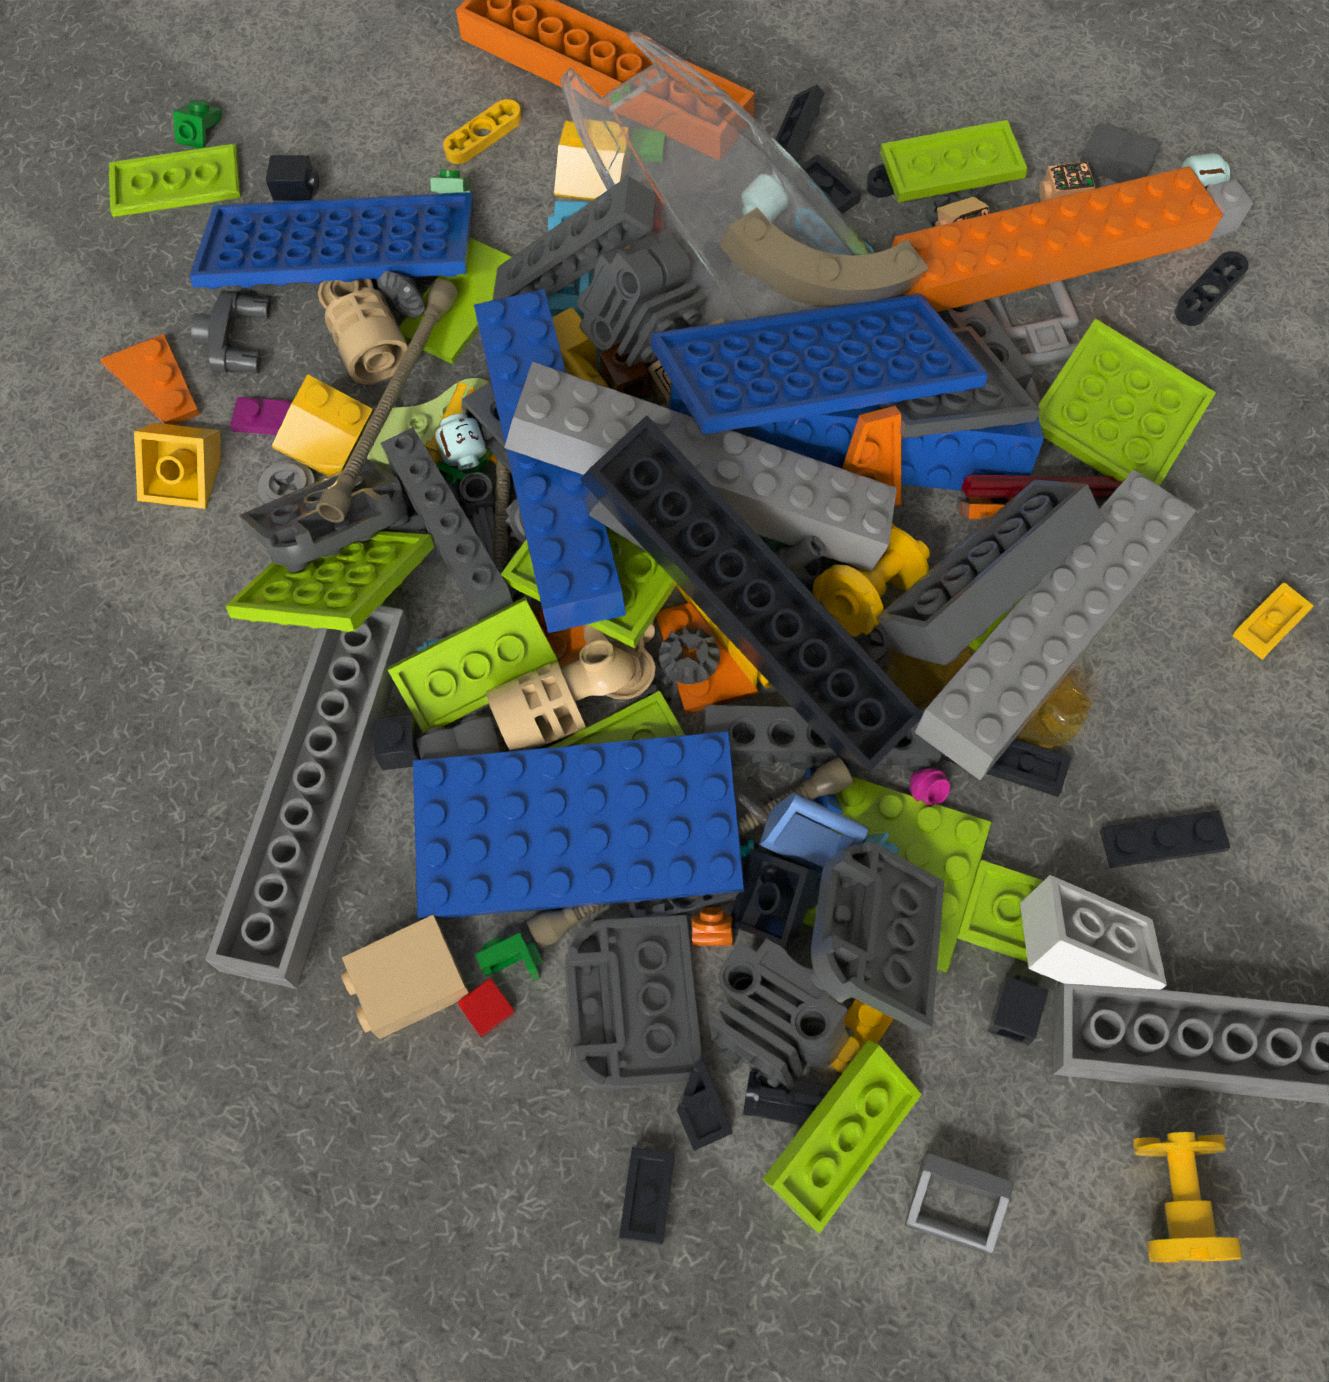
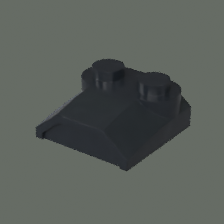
M751 848L743 873L744 892H739L736 896L731 913L732 928L749 932L763 939L767 938L780 945L783 949L790 951L807 909L814 908L818 904L822 874L814 868Z

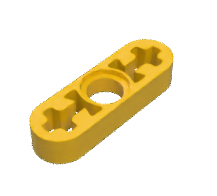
M510 99L500 100L447 136L443 142L446 159L454 164L466 163L519 126L522 120L519 104ZM480 129H488L491 131L486 136L475 135V133Z

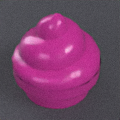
M931 767L912 773L910 777V792L917 802L922 800L931 807L933 804L940 805L947 798L950 784L942 771Z

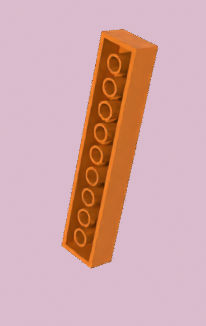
M464 0L456 9L461 40L653 132H665L666 138L718 163L723 161L754 122L755 92L556 0Z
M1190 166L895 236L891 247L908 240L929 267L918 283L901 295L907 296L921 293L936 312L1190 248L1209 240L1223 213Z

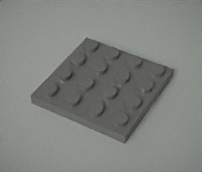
M971 326L950 329L988 373L985 387L968 389L963 392L956 391L938 394L932 397L903 400L897 403L879 404L882 409L896 405L901 412L899 433L903 438H916L924 435L1034 422L1040 411L1036 403Z

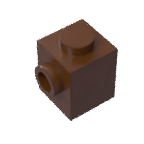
M620 345L599 353L601 374L610 389L636 398L650 393V373L643 361L629 367L626 360L630 353L620 356L616 352Z

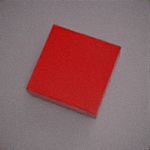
M491 978L456 1002L481 1038L515 1013Z

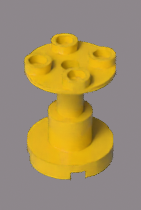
M892 523L889 546L871 572L860 568L854 569L847 565H833L815 579L813 595L819 602L822 600L827 611L851 636L857 637L860 633L867 635L880 624L877 616L884 611L880 598L886 593V583L889 581L896 588L903 591L911 588L929 572L927 559L930 557L929 549L922 541L914 540L908 533L897 528Z
M1176 1132L1167 1134L1168 1141L1160 1143V1138L1155 1137L1133 1139L1134 1153L1136 1155L1147 1157L1167 1156L1173 1202L1164 1203L1169 1239L1146 1242L1150 1262H1212L1243 1258L1240 1238L1216 1237L1211 1201L1201 1200L1195 1155L1213 1154L1227 1150L1224 1135L1198 1136L1196 1141L1194 1132Z

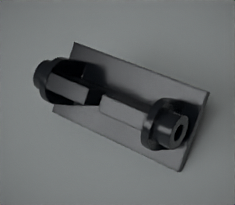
M749 1072L743 1115L803 1126L832 1086L792 1079L794 1087L789 1092L780 1085L777 1089L770 1088L762 1083L761 1079L756 1078L758 1073Z

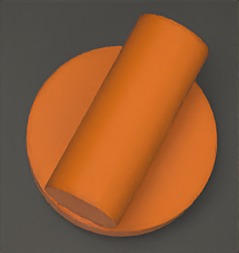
M713 906L700 909V913L692 916V946H732V917L724 913V909Z

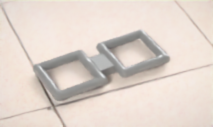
M1063 280L1049 283L1061 311V317L1012 327L1000 297L986 300L989 309L1012 341L1026 340L1031 353L1023 354L1022 356L1030 367L1069 359L1079 342L1069 344L1064 333L1066 329L1077 327L1080 320ZM1031 377L1025 391L1038 406L1041 398Z

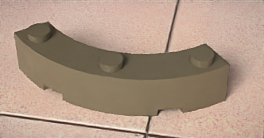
M758 207L729 225L719 245L728 257L750 277L755 275L763 282L771 285L772 291L795 301L821 307L871 302L899 296L913 288L929 269L908 240L884 251L865 255H839L816 250L794 240L779 230L765 217Z

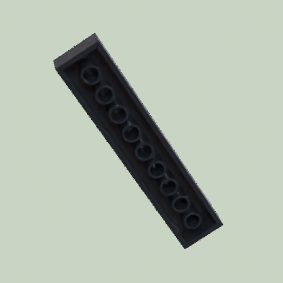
M647 415L591 466L580 479L853 772H871L921 720L923 713Z

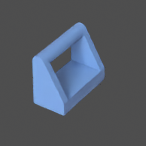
M794 792L771 809L759 845L797 863L814 868L822 874L828 859L849 846L862 843L867 835L868 827ZM795 812H798V813H800V814H802V815H804V816H806V817H808V818H811V819H813V820H815V821H817V822H819V823H821V824H823V825H825V826H827V827H830V828H832V829H834V830H836V831L842 833V835L839 834V833H836V832H834V831H832V830H830V829H828V828H826V827H824V826H822V825H819V824H817V823H815V822H813V821H811V820H809V819H807V818H805V817H803V816H800V815L796 814Z

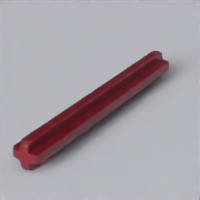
M967 475L964 477L961 491L965 493L966 497L1014 498L1032 481L1045 480L1088 484L1094 498H1109L1123 482H1118L1114 477Z

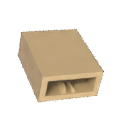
M434 915L342 957L346 967V971L341 973L344 985L350 995L357 994L362 1006L356 1009L359 1022L365 1033L372 1031L379 1039L440 1011L469 994L442 929Z

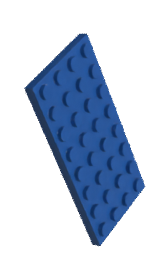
M472 192L213 205L190 273L193 288L206 287L208 289H217L222 286L236 285L241 287H252L256 284L282 286L295 282L318 284L323 281L335 280L353 282L357 279L375 278L378 280L385 271L413 279L433 275L454 277L459 274H466L474 207Z
M921 293L871 302L853 303L651 333L650 346L702 434L720 433L744 427H756L761 424L791 421L814 415H827L832 412L862 409L873 405L897 403L903 400L932 397L956 391L963 392L968 389L985 387L988 373Z
M728 731L413 760L417 917L419 920L434 915L436 919L744 892Z

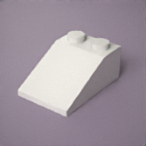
M1049 875L1020 903L1029 969L1067 984L1160 990L1167 985L1153 919L1052 875Z

